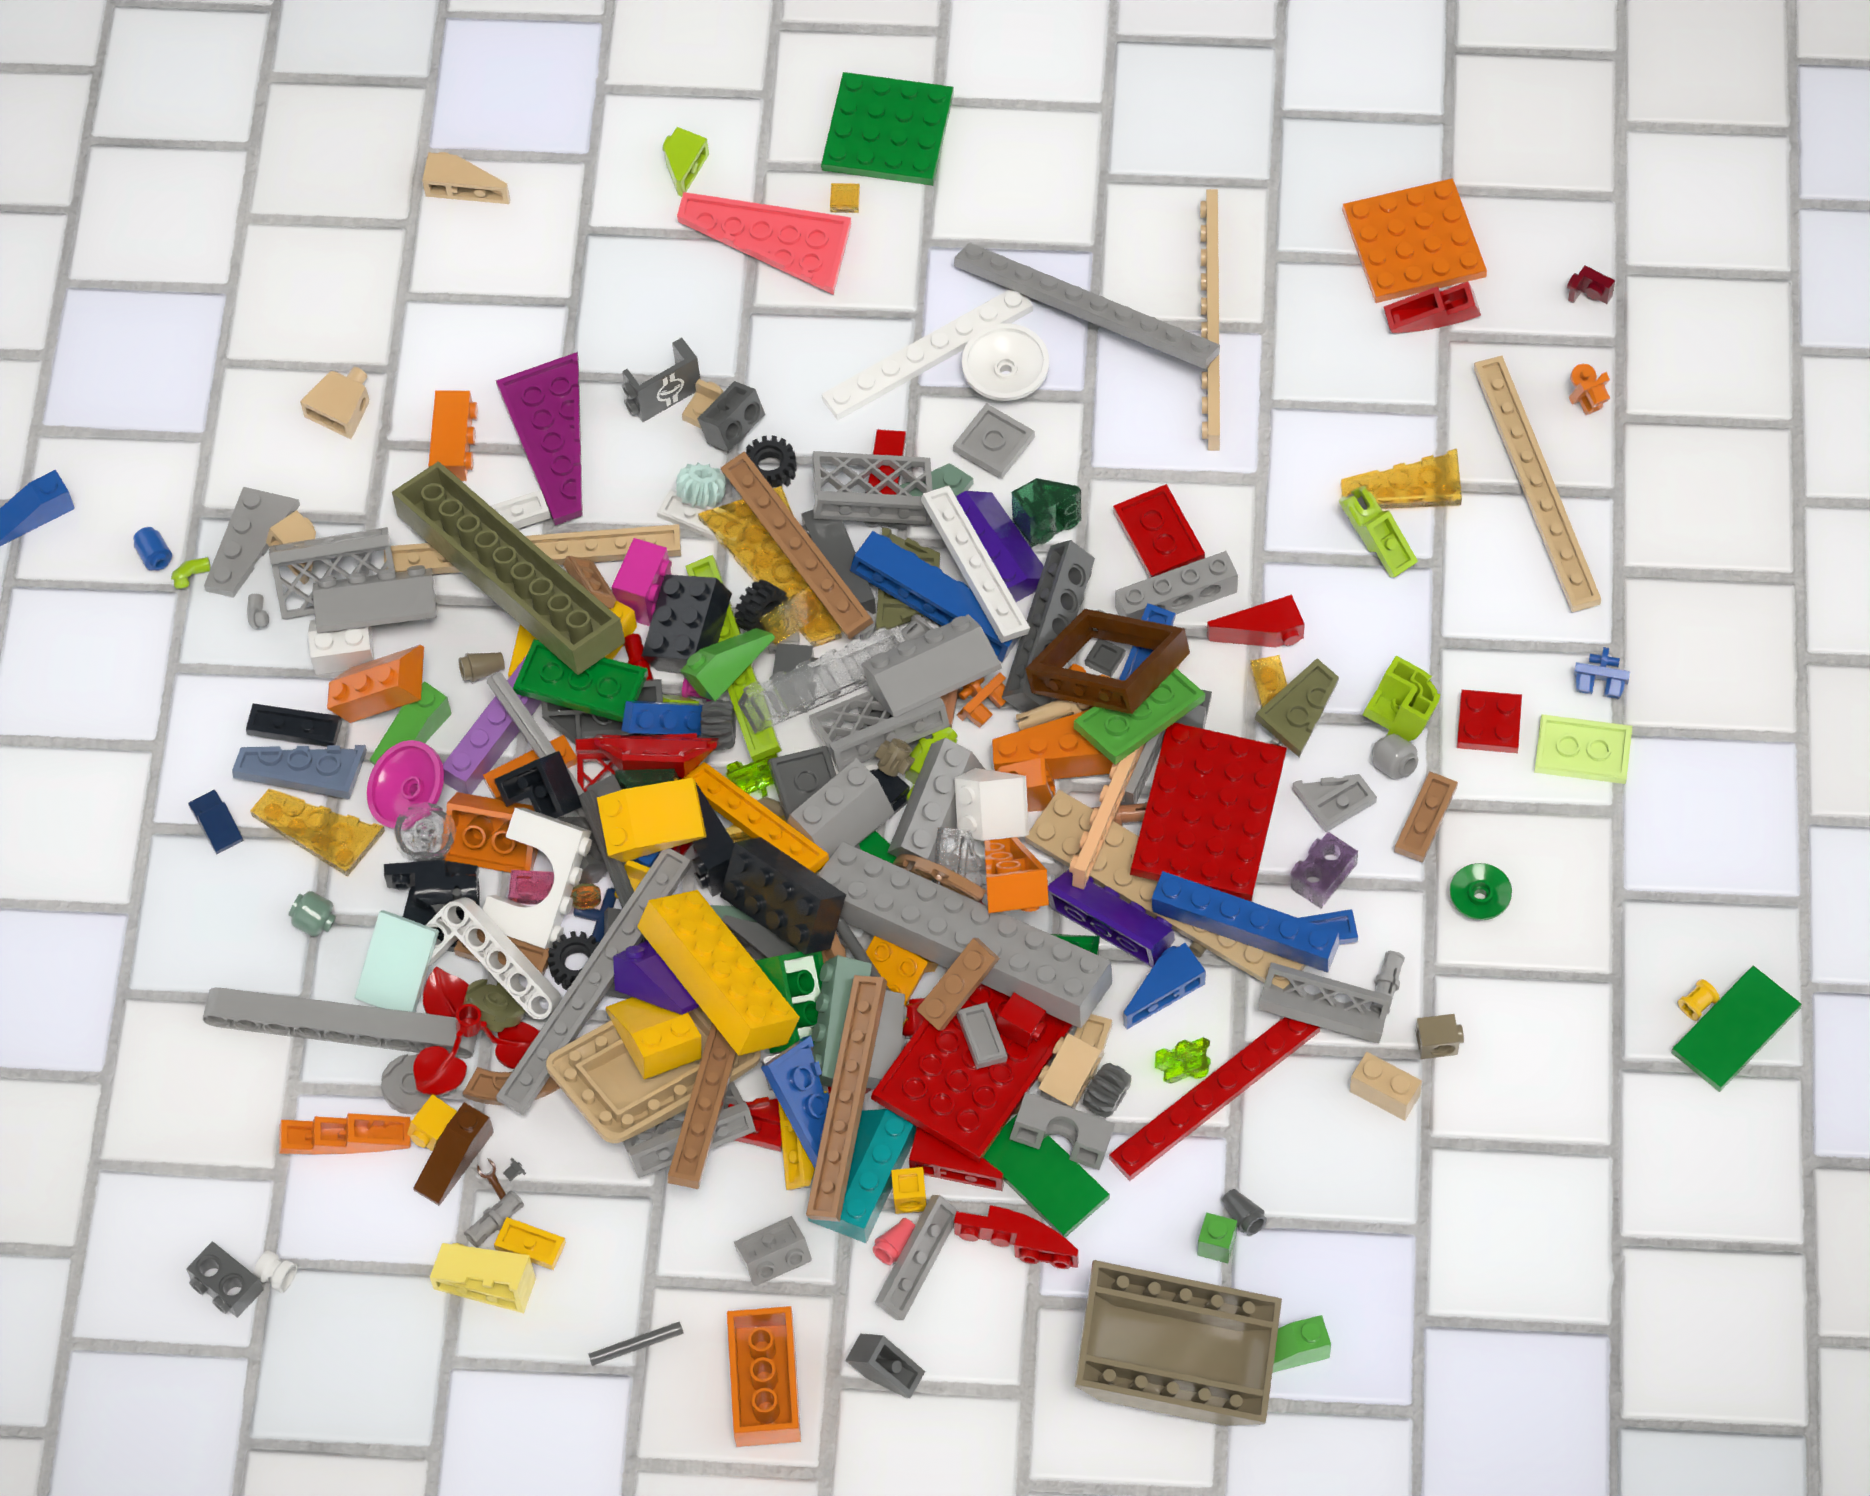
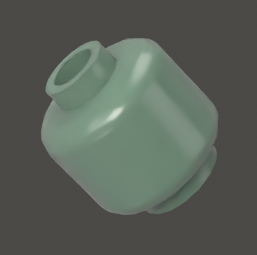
M308 891L304 895L299 894L288 914L292 917V926L313 937L318 936L322 930L329 932L336 919V916L332 914L333 903L313 891Z

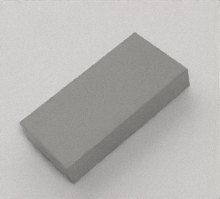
M988 1003L960 1009L957 1012V1018L976 1068L979 1069L1006 1062L1008 1056Z

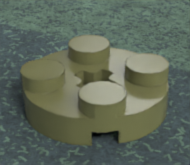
M480 979L468 986L463 1005L473 1004L477 1006L481 1011V1021L487 1022L489 1030L502 1032L504 1027L516 1026L523 1020L526 1011L499 982L495 986L487 984L488 979Z

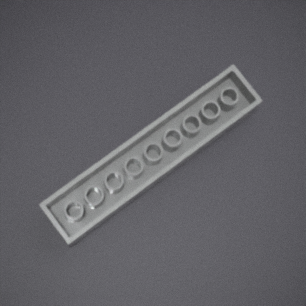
M842 842L818 874V876L846 894L840 918L843 917L846 923L948 969L973 938H979L1000 958L981 984L1010 997L1015 992L1046 1010V1013L1076 1027H1083L1112 985V966L1110 960L1002 912L988 913V906L847 843Z

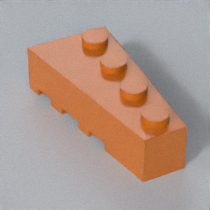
M1088 710L992 739L995 771H998V768L1001 766L1045 757L1053 779L1110 774L1113 763L1073 728L1074 720Z
M1017 837L985 840L988 913L1018 909L1032 912L1038 910L1040 906L1049 905L1047 869Z

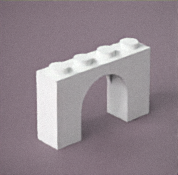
M527 808L514 809L506 838L541 850L552 864L554 882L548 896L534 906H526L497 895L486 896L482 910L505 935L544 949L553 948L552 943L556 940L560 942V936L563 935L564 928L561 927L564 915H568L573 904V898L570 896L573 887L578 885L582 876L580 865L583 856L586 857L591 848L592 840L589 839L591 831Z

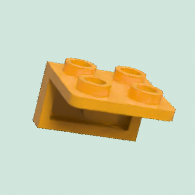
M877 936L873 937L866 950V954L881 977L886 979L889 989L893 992L905 994L904 1005H907L923 974L935 972L939 965Z

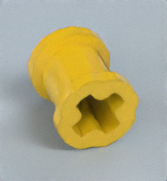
M1700 979L1696 982L1695 989L1687 996H1682L1678 1000V1005L1690 1019L1697 1021L1702 1015L1701 1012L1711 1003L1715 1004L1718 1002L1720 997L1716 989L1709 982Z

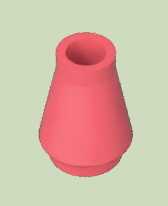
M902 1218L898 1224L875 1239L873 1247L875 1256L887 1265H892L896 1262L913 1232L915 1224L907 1218Z

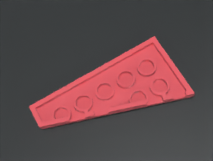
M683 192L677 214L679 223L834 295L851 228V217Z

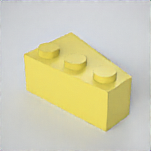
M442 1243L430 1275V1280L434 1290L524 1314L536 1277L530 1255L468 1247L460 1243Z

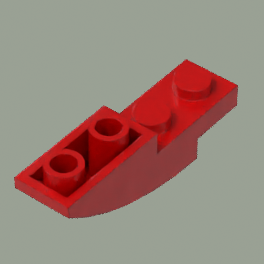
M993 1205L989 1207L988 1217L956 1211L954 1232L955 1235L963 1240L974 1242L981 1239L991 1241L992 1244L1000 1247L1014 1245L1015 1258H1020L1021 1261L1029 1264L1045 1262L1059 1269L1078 1268L1079 1250L1057 1231L1034 1218Z

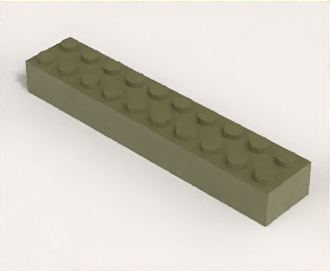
M439 461L392 491L397 516L577 675L625 643L621 619Z

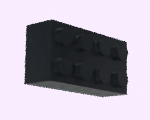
M762 837L735 842L720 897L807 955L831 949L846 894Z

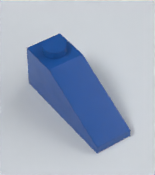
M56 469L29 482L0 508V546L75 509L69 491Z
M1186 943L1178 947L1172 946L1166 949L1161 957H1159L1123 1012V1025L1127 1030L1205 985L1206 971Z

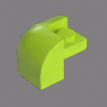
M1396 655L1385 672L1378 689L1365 708L1363 716L1389 729L1387 735L1396 734L1407 741L1416 739L1424 730L1439 703L1441 694L1437 693V689L1430 681L1431 675Z

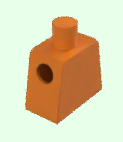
M1045 757L998 768L999 772L1026 776L1028 812L1044 811L1056 794L1055 781Z

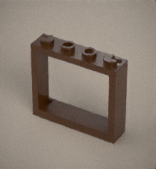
M1084 609L1025 669L1031 693L1132 714L1190 654L1185 628ZM1091 638L1154 650L1125 681L1063 668Z

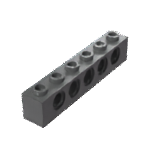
M1072 540L1051 545L1026 620L1030 630L1027 635L1021 636L1002 695L1004 700L1022 713L1052 701V697L1031 693L1025 668L1077 617L1080 605L1084 600V592L1088 580L1092 574L1091 570L1095 558Z

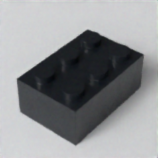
M666 574L661 585L641 656L657 671L681 673L680 670L687 664V660L691 655L697 653L700 649L718 643L732 592L717 578Z

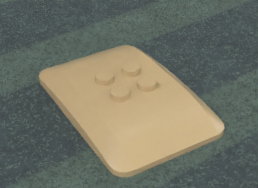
M698 1007L688 1013L701 1034L702 1059L712 1022L704 1011ZM609 1021L550 1054L546 1060V1069L600 1137L609 1143H620L687 1109L701 1059L644 1080L612 1021ZM761 1051L737 1055L729 1084L759 1063Z

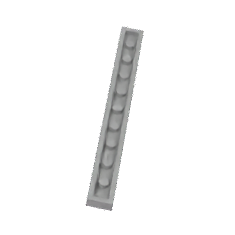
M968 243L954 258V266L1203 369H1206L1219 355L1220 345L1089 292L1079 286L1040 272L1030 266L1018 263L1003 255L996 254L981 246Z
M670 848L661 851L497 1094L498 1102L523 1116L525 1115L550 1077L546 1069L548 1056L576 1039L614 982L613 956L625 951L627 947L638 945L644 935L637 928V925L648 901L670 896L674 893L692 866V861Z

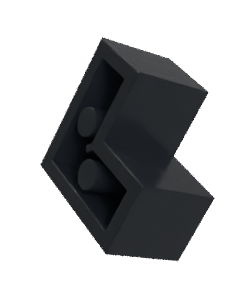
M560 751L539 758L494 779L506 807L529 798L535 812L555 819L582 808L578 792Z

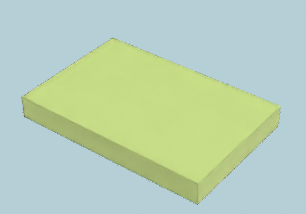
M1541 714L1534 773L1626 784L1632 726Z

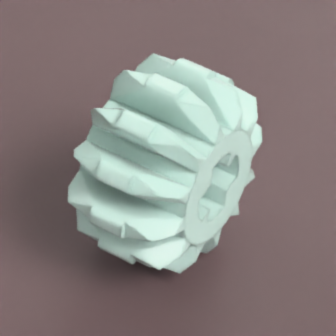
M697 462L695 466L687 464L685 468L680 469L677 475L676 495L682 498L683 503H690L692 507L700 506L702 509H705L706 506L715 507L717 503L722 502V498L725 495L726 481L725 475L720 473V469L711 468L710 464L705 466Z

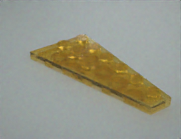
M782 486L773 488L792 513ZM743 499L698 513V519L714 533L719 543L723 544L731 552L736 562L754 582L766 580L787 593L786 596L789 598V601L786 604L789 605V618L790 609L795 610V627L813 647L842 638L837 623Z

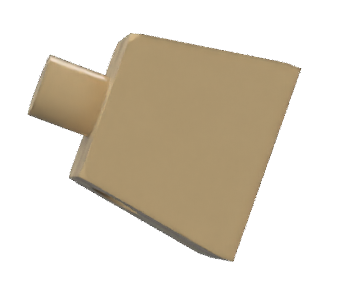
M353 367L347 376L335 371L329 372L300 401L304 417L352 439L369 404L367 389L362 385L367 379V374L358 367Z

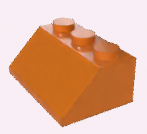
M417 645L349 668L329 682L327 709L352 723L421 700L424 646Z
M456 792L447 802L441 860L531 876L538 849L506 838V834L514 809L527 808L535 811L533 806L515 803L506 807L503 800Z

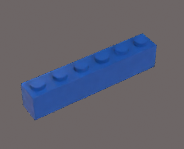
M872 531L854 555L850 568L851 572L939 625L944 626L951 623L957 617L969 614L982 627L999 661L1003 662L1019 640L1020 637L1001 643L975 595L965 583L956 581L943 573L940 568L931 566L918 558L915 553L896 545L888 537Z
M1162 871L1151 898L1154 913L1327 973L1339 947L1338 931Z

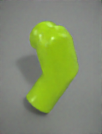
M209 557L183 562L172 572L171 580H174V587L176 589L186 588L190 584L189 576L209 572L211 569Z

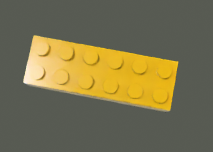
M698 890L649 900L637 928L737 1055L740 1056L787 1044L800 1018L799 1015Z

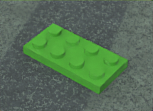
M1176 668L1132 714L1094 706L1074 720L1073 728L1116 765L1204 702L1205 693Z

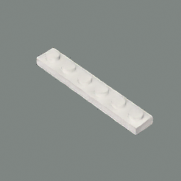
M950 486L923 493L921 498L922 504L1001 643L1027 635L1030 630L1027 621Z

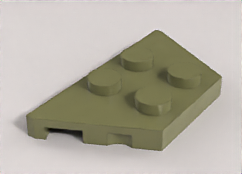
M882 527V535L891 539L893 543L915 553L918 558L931 566L940 568L939 552L928 547H922L918 542L910 538L904 540L892 534L891 529ZM878 588L876 633L881 634L911 622V617L915 614L921 617L924 616Z

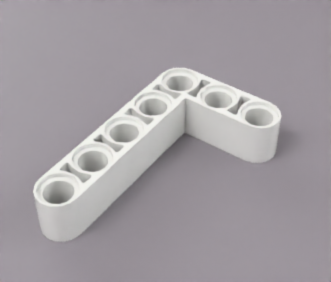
M465 897L449 902L426 924V926L434 929L439 927L444 933L443 941H440L438 938L436 940L429 966L434 964L459 939L534 1019L540 1020L551 1016L561 1001L562 997L554 986L472 899ZM457 906L461 907L464 911L463 920L459 919L456 915ZM478 929H481L485 934L484 943L477 938ZM499 951L506 956V965H502L499 962ZM520 974L524 975L527 979L528 984L526 988L519 983L518 978ZM540 997H544L548 1001V1010H544L540 1006Z

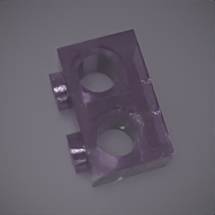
M1327 832L1322 839L1317 838L1308 851V857L1303 862L1299 860L1290 873V876H1292L1291 890L1320 909L1323 908L1357 866L1358 850L1330 832ZM1334 855L1337 857V859L1328 860L1325 858V856ZM1316 877L1320 881L1309 882L1307 878Z

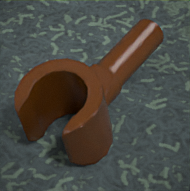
M487 1158L492 1165V1170L487 1174L482 1173L478 1164L476 1169L481 1177L487 1178L501 1200L506 1193L495 1174V1163Z

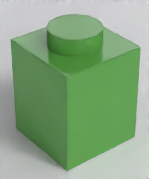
M1206 1212L1198 1239L1197 1256L1229 1263L1237 1235V1220Z

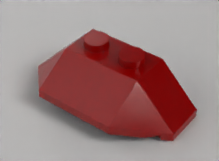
M597 734L594 744L624 775H632L631 780L648 781L650 776H662V781L670 782L680 780V777H686L717 748L719 738Z

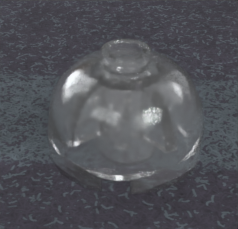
M427 802L409 806L408 810L397 818L394 829L397 850L403 858L410 862L445 859L453 848L456 836V827L451 815L449 817L439 805Z

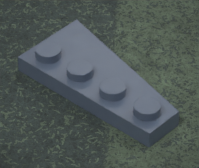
M327 745V749H309V746H297L293 750H282L280 746L241 747L233 766L232 774L233 778L350 799L367 750L366 745H355V749H340V745Z

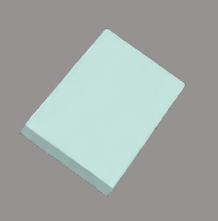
M385 910L379 911L355 999L379 1008L416 1012L439 930Z

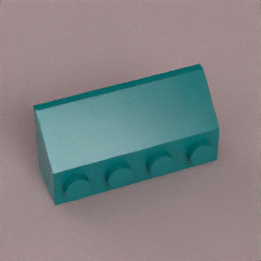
M888 1109L862 1110L840 1222L808 1218V1221L867 1243L893 1188L891 1170L902 1168L913 1145L916 1126Z

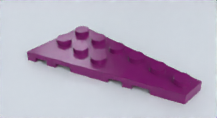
M578 352L496 380L498 391L555 525L583 516Z

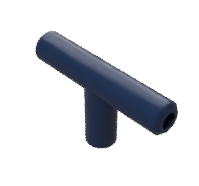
M614 888L606 890L600 910L574 907L573 915L575 917L596 921L592 936L599 943L604 937V911L608 907L614 908L617 899L614 896Z

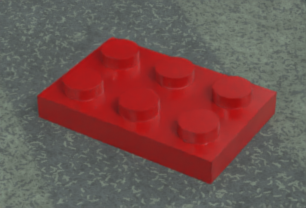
M1167 484L1113 506V512L1149 578L1205 558L1203 548Z

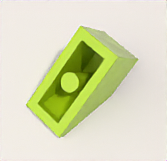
M676 127L673 134L666 137L662 149L665 153L666 165L677 194L682 197L683 192H687L709 156L707 138Z

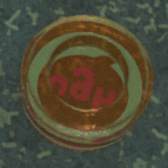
M590 883L575 886L570 896L573 898L572 906L583 910L598 906L601 903L600 888Z

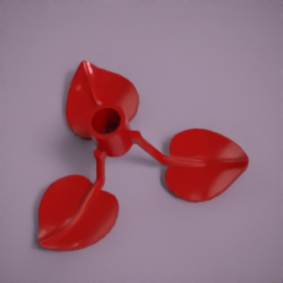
M435 967L424 987L423 1007L426 1014L456 1017L457 1033L450 1054L441 1046H431L423 1049L417 1055L413 1065L416 1090L427 1095H442L453 1091L461 1085L466 1076L467 1066L463 1060L455 1056L463 1036L473 1037L480 1030H483L492 1043L498 1044L495 1049L497 1060L505 1067L515 1069L540 1031L527 1023L520 1022L513 1027H504L502 1032H498V1038L495 1037L487 1027V1022L481 1021L480 1009L473 1004L463 1005L469 984L461 978L451 975L439 967Z

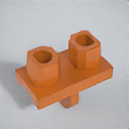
M1583 363L1578 364L1571 372L1570 379L1576 389L1571 393L1569 399L1572 405L1580 402L1585 415H1589L1602 409L1603 403L1610 399L1605 388L1610 378L1607 372H1605L1596 380L1597 375L1594 368L1589 364Z
M999 672L983 689L980 685L985 681L984 677L963 686V690L958 694L959 697L965 700L970 695L973 699L962 708L957 716L962 721L968 718L980 728L993 715L982 704L987 697L998 709L1007 702L1002 698L1005 685L1002 682L1006 677Z

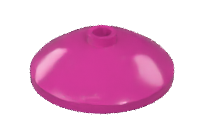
M408 740L392 746L378 759L368 780L367 803L371 814L379 823L391 829H406L420 823L430 814L439 800L444 783L443 765L437 752L423 742Z

